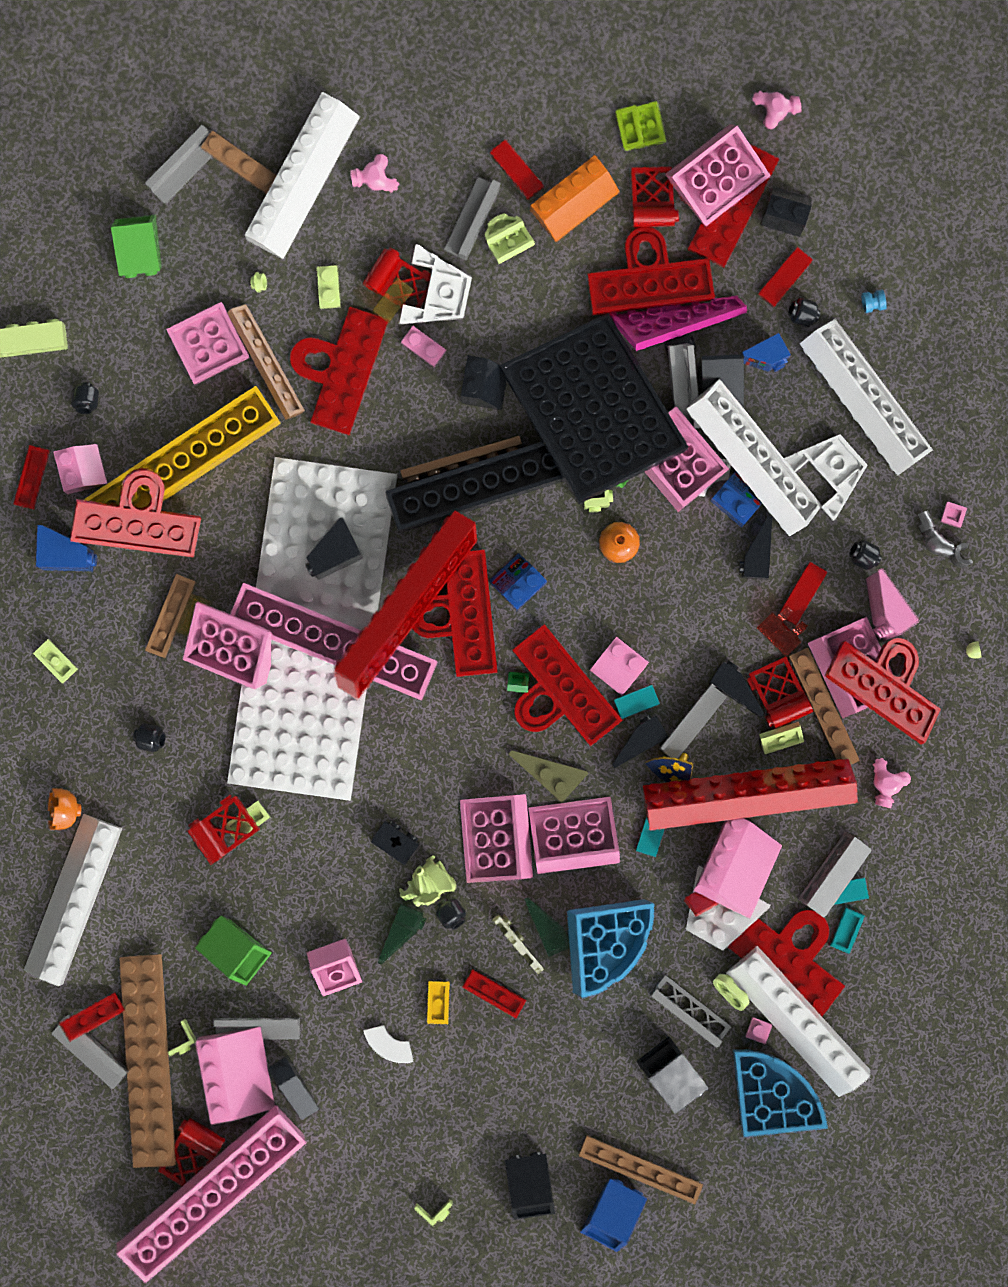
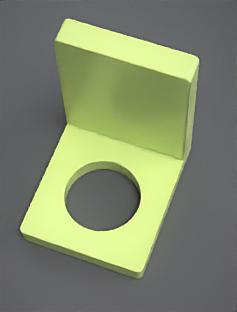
M186 1019L182 1020L181 1024L189 1041L168 1052L169 1056L176 1052H179L181 1055L191 1050L190 1045L197 1041Z
M449 1199L433 1217L418 1203L414 1209L433 1226L438 1220L442 1222L450 1213L448 1209L452 1206V1201Z

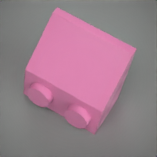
M97 444L73 446L53 452L62 488L66 494L107 484Z
M616 637L590 671L622 696L649 662Z
M346 939L307 952L311 972L323 996L362 983L352 951Z

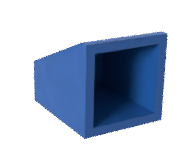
M37 525L36 567L51 571H93V566L97 565V555L94 554L93 550L78 542H71L70 538L45 526Z
M609 1179L605 1183L580 1232L618 1252L628 1243L647 1198L643 1197V1194L636 1189H628L624 1186L623 1182L617 1179Z

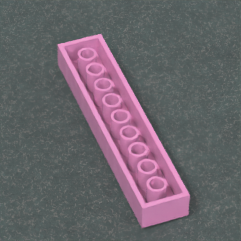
M243 583L230 614L271 631V640L334 666L339 659L342 660L344 658L347 648L351 643L357 641L361 631ZM398 646L373 681L422 701L438 662Z
M277 1105L274 1106L116 1244L117 1255L146 1283L306 1143L304 1134Z

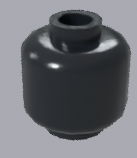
M798 298L790 304L788 316H790L793 323L810 327L819 320L820 310H818V305L815 301Z
M80 383V385L75 386L72 390L71 406L80 414H91L98 407L99 391L91 383Z
M866 540L855 542L850 549L849 557H851V562L865 570H870L874 566L877 567L881 561L879 547Z
M144 723L134 731L133 740L138 749L156 752L164 746L166 735L160 726Z
M445 898L437 904L439 908L435 914L444 928L455 930L466 921V911L457 899L448 900V898Z

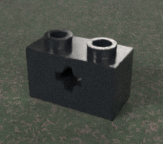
M392 820L389 823L384 821L371 843L403 865H406L420 845L416 842L418 838L409 832L405 835L399 831L401 827ZM399 836L402 845L393 847L391 838Z

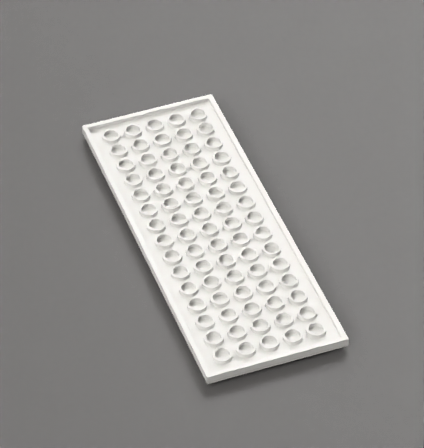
M275 457L256 588L359 630L367 627L371 622L372 615L375 611H378L392 516L385 491L396 488L397 474ZM343 517L363 559L318 580L315 576L312 577L305 566L308 563L306 557L335 522ZM271 640V666L266 684L257 689H252L243 684L241 686L227 783L351 801L367 689L359 700L355 699L337 687L334 665Z

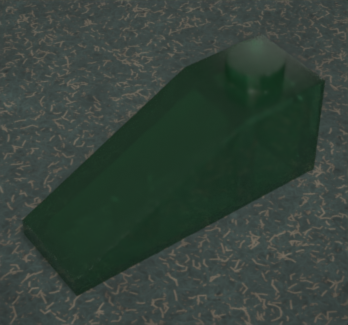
M525 897L524 900L548 957L569 949V931H565L563 926L529 897Z
M400 904L378 964L382 965L413 937L418 929H423L426 918L423 917L424 912Z

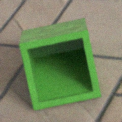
M156 215L115 219L111 226L119 276L124 275L125 278H133L140 273H145L146 276L156 275L157 271L161 270Z
M222 915L212 923L211 929L206 935L201 937L199 944L195 948L228 978L246 986L272 954V952L243 929Z

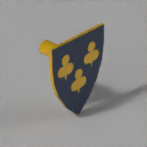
M682 753L679 759L661 757L645 762L649 769L665 782L690 781L693 763L687 762L689 756L686 753Z

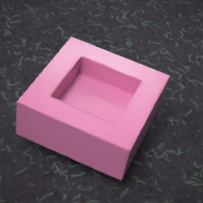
M946 502L940 522L961 528L967 508Z
M752 1017L745 1037L766 1044L772 1024Z

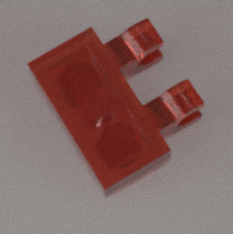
M788 606L778 616L772 612L757 627L786 657L801 643L798 636L808 627L801 621L791 631L783 623L793 612Z

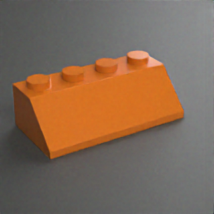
M594 155L531 205L530 211L553 240L557 242L616 196L619 190L608 170Z

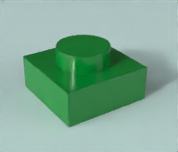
M509 672L507 691L528 693L529 673Z

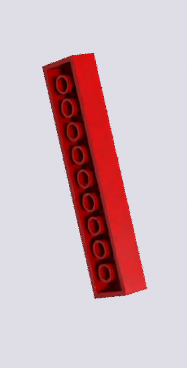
M454 511L451 516L448 515L445 518L443 527L439 532L436 531L433 534L431 543L428 547H424L421 550L416 563H412L407 570L406 576L403 579H399L394 592L386 596L382 608L374 612L369 625L361 629L357 641L351 643L346 650L344 658L336 662L334 675L339 689L359 700L477 542L476 523L457 511Z
M837 759L834 761L797 764L743 773L736 772L728 775L692 778L690 781L653 783L643 786V795L649 829L656 830L857 803V782L849 759Z

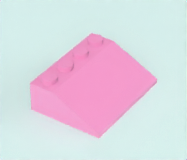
M729 124L665 174L676 191L705 226L770 177V174L739 127Z
M676 406L668 413L689 448L687 451L645 471V473L679 512L725 474L729 468Z
M883 569L866 578L872 622L875 626L873 631L879 639L883 638L886 641L896 637L919 621Z
M197 602L183 660L252 689H257L266 684L271 666V631Z
M867 617L808 643L842 719L868 707L826 678L825 674L840 643L843 641L848 642L875 662L881 647Z
M526 794L460 800L467 883L533 878Z
M611 797L528 808L537 874L620 863Z
M744 818L725 820L693 891L751 918L782 845Z
M261 1026L201 1036L197 1039L196 1046L211 1124L247 1117L271 1110L275 1106Z

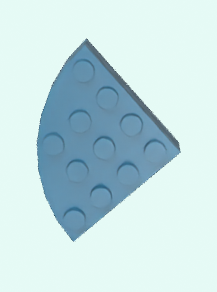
M642 899L567 911L574 994L581 998L598 994L606 990L613 983L619 982L631 971L647 946L646 941L650 930L652 931L654 921V903Z
M749 1049L733 1050L741 1133L744 1137L828 1128L825 1112L818 1096L809 1082L793 1067L781 1059L764 1052Z

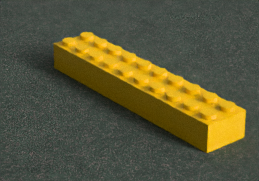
M254 386L84 500L118 505L122 482L126 475L138 468H148L155 471L162 479L164 484L163 501H165L281 423L257 386ZM145 484L138 487L137 492L131 499V503L135 507L143 508L150 503L149 487Z

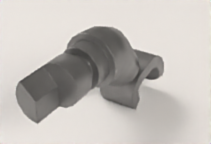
M928 510L918 514L922 522L919 528L922 533H925V545L932 554L950 557L953 565L958 568H964L973 563L971 559L964 560L960 556V550L967 549L969 543H962L955 547L954 543L945 539L942 534H939L938 530L934 529L935 524Z

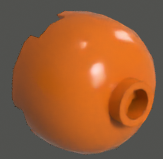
M614 522L606 526L599 538V548L602 554L609 561L615 563H625L637 554L640 546V538L636 529L624 522Z
M52 788V793H49L48 811L52 821H48V828L50 830L67 829L75 823L76 817L81 815V804H77V799L72 792L66 789Z

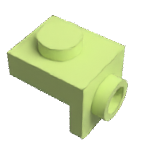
M612 490L603 492L604 497L591 498L585 501L584 509H589V512H600L601 508H609V502H613Z

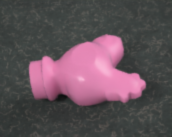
M759 91L752 98L755 105L761 104L765 106L767 115L764 119V125L768 129L775 128L788 112H791L793 115L801 112L799 96H791L788 100L778 92L768 94L767 92L762 93Z
M383 154L377 155L374 161L365 166L363 171H360L358 168L350 170L353 187H361L362 183H365L371 190H384L392 193L393 190L396 191L398 189L399 183L396 179L386 178L384 170L388 164V159Z
M884 758L876 759L873 764L875 773L873 782L880 795L875 797V804L891 808L892 803H894V800L891 798L892 795L898 793L903 786H907L910 783L911 776L907 772L892 774L887 771V761Z

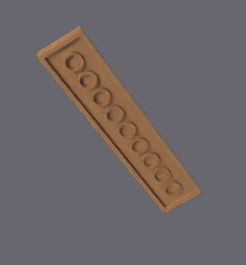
M162 954L119 957L122 1004L125 1009L123 1011L126 1065L129 1071L127 1073L133 1168L174 1166L176 1161Z

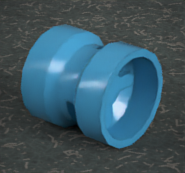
M883 289L876 290L872 294L869 292L862 293L861 300L865 313H870L873 309H878L879 311L886 310V297Z

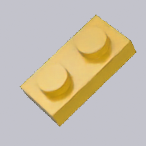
M429 981L427 1024H448L449 981Z

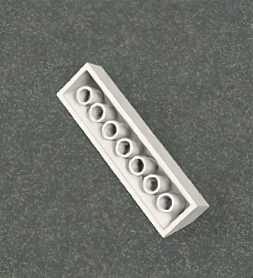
M324 92L321 93L245 234L247 241L284 259L360 118L341 101Z
M836 319L815 330L800 343L805 354L811 358L817 370L822 373L828 381V385L834 389L840 397V401L848 408L854 420L860 424L866 436L871 439L878 452L883 455L897 476L932 451V448Z
M720 379L699 395L686 410L716 445V448L729 461V464L734 467L742 480L747 483L755 496L760 499L768 512L773 515L781 528L791 536L806 527L822 505Z
M83 814L24 970L54 985H63L122 831L121 827Z
M758 946L726 972L838 1097L855 1090L870 1077V1069Z

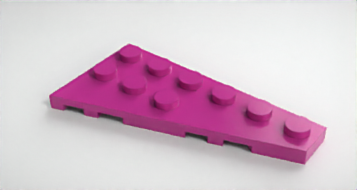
M738 296L716 298L711 300V303L693 302L688 306L678 304L647 308V311L642 312L631 310L627 311V314L617 315L615 312L609 313L618 330L637 351L747 313V306Z

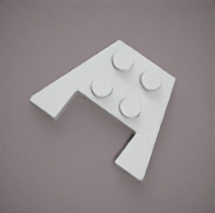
M416 244L411 264L432 269L424 309L402 305L399 324L462 319L472 278Z
M841 435L784 458L794 472H797L809 461L837 492L821 507L833 521L837 518L867 467L864 460Z
M701 866L697 868L694 888L703 870ZM759 899L751 918L721 904L697 917L690 910L686 930L723 951L766 912L771 905Z

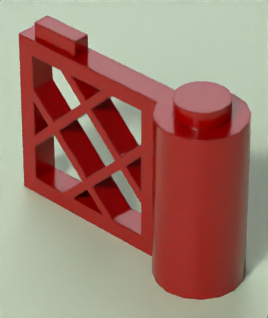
M672 167L631 168L633 227L675 226V222H679V211L674 207L672 183L668 179L664 184H661L655 178L659 173H668ZM644 173L649 179L641 185L636 180V174ZM651 181L660 187L654 194L645 188ZM663 190L669 195V201L661 202L656 196ZM641 191L650 197L646 202H637V195Z
M390 247L388 250L383 249L362 284L401 309L402 305H406L404 298L416 296V308H420L426 299L428 288L417 292L415 281L424 279L429 283L431 273L425 269L423 272H420L398 257L400 253ZM402 266L410 271L411 279L400 281L398 272ZM412 281L415 293L403 295L401 284ZM398 284L401 296L392 297L386 293L389 286ZM419 294H423V296H422L421 299L419 300V296H418V295H419Z
M787 657L749 673L750 678L747 679V682L752 691L756 689L767 712L765 719L769 727L777 729L813 713L812 706L804 694ZM782 663L785 664L788 670L786 677L773 674L776 666ZM761 673L769 675L770 678L767 686L758 684L755 676ZM772 677L784 681L781 691L769 687ZM785 683L794 684L798 692L792 695L784 693ZM767 690L779 694L777 702L768 705L765 699Z
M231 795L227 796L220 802L222 806L202 821L196 819L188 825L190 828L187 831L210 865L223 858L260 830L237 795L234 797ZM233 803L239 808L238 817L228 815L229 806ZM215 816L223 817L222 829L214 827L210 820ZM227 818L237 820L236 831L226 829ZM241 821L248 822L253 830L249 833L240 832ZM225 833L235 834L234 844L230 847L224 841Z
M192 1118L188 1121L184 1119L178 1129L181 1133L174 1144L175 1161H177L179 1172L171 1173L165 1169L166 1166H159L160 1169L158 1171L181 1186L187 1183L184 1174L195 1172L196 1175L199 1170H202L215 1159L226 1141L225 1138ZM183 1143L188 1146L190 1154L179 1156V1144ZM202 1155L209 1160L205 1166L197 1167L195 1156ZM191 1157L193 1168L183 1171L181 1160Z

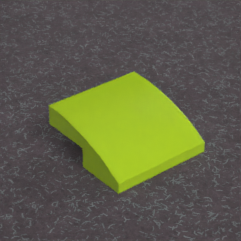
M657 101L637 107L633 105L616 110L625 151L666 142Z

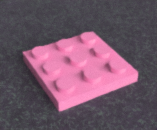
M222 302L166 329L194 385L250 358Z

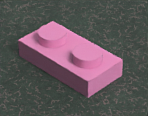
M414 326L401 341V344L433 367L436 366L446 352V349Z

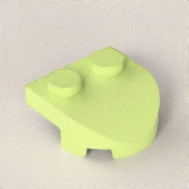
M501 214L494 217L488 223L485 238L489 249L499 264L535 245L522 219L518 216L511 217L507 216V214Z

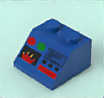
M779 333L742 352L745 365L765 371L773 369L774 372L785 367L791 355Z
M737 471L733 473L711 499V502L741 528L762 504Z
M518 553L489 582L518 611L547 583V580Z

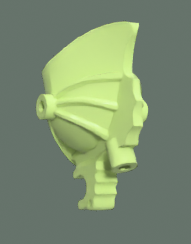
M431 856L426 859V863L423 866L416 868L412 875L413 880L407 882L409 885L406 891L402 888L399 889L400 897L405 901L413 899L412 901L417 907L421 904L429 905L439 899L443 892L454 891L456 889V882L448 874L441 861L435 863L433 861L435 856Z

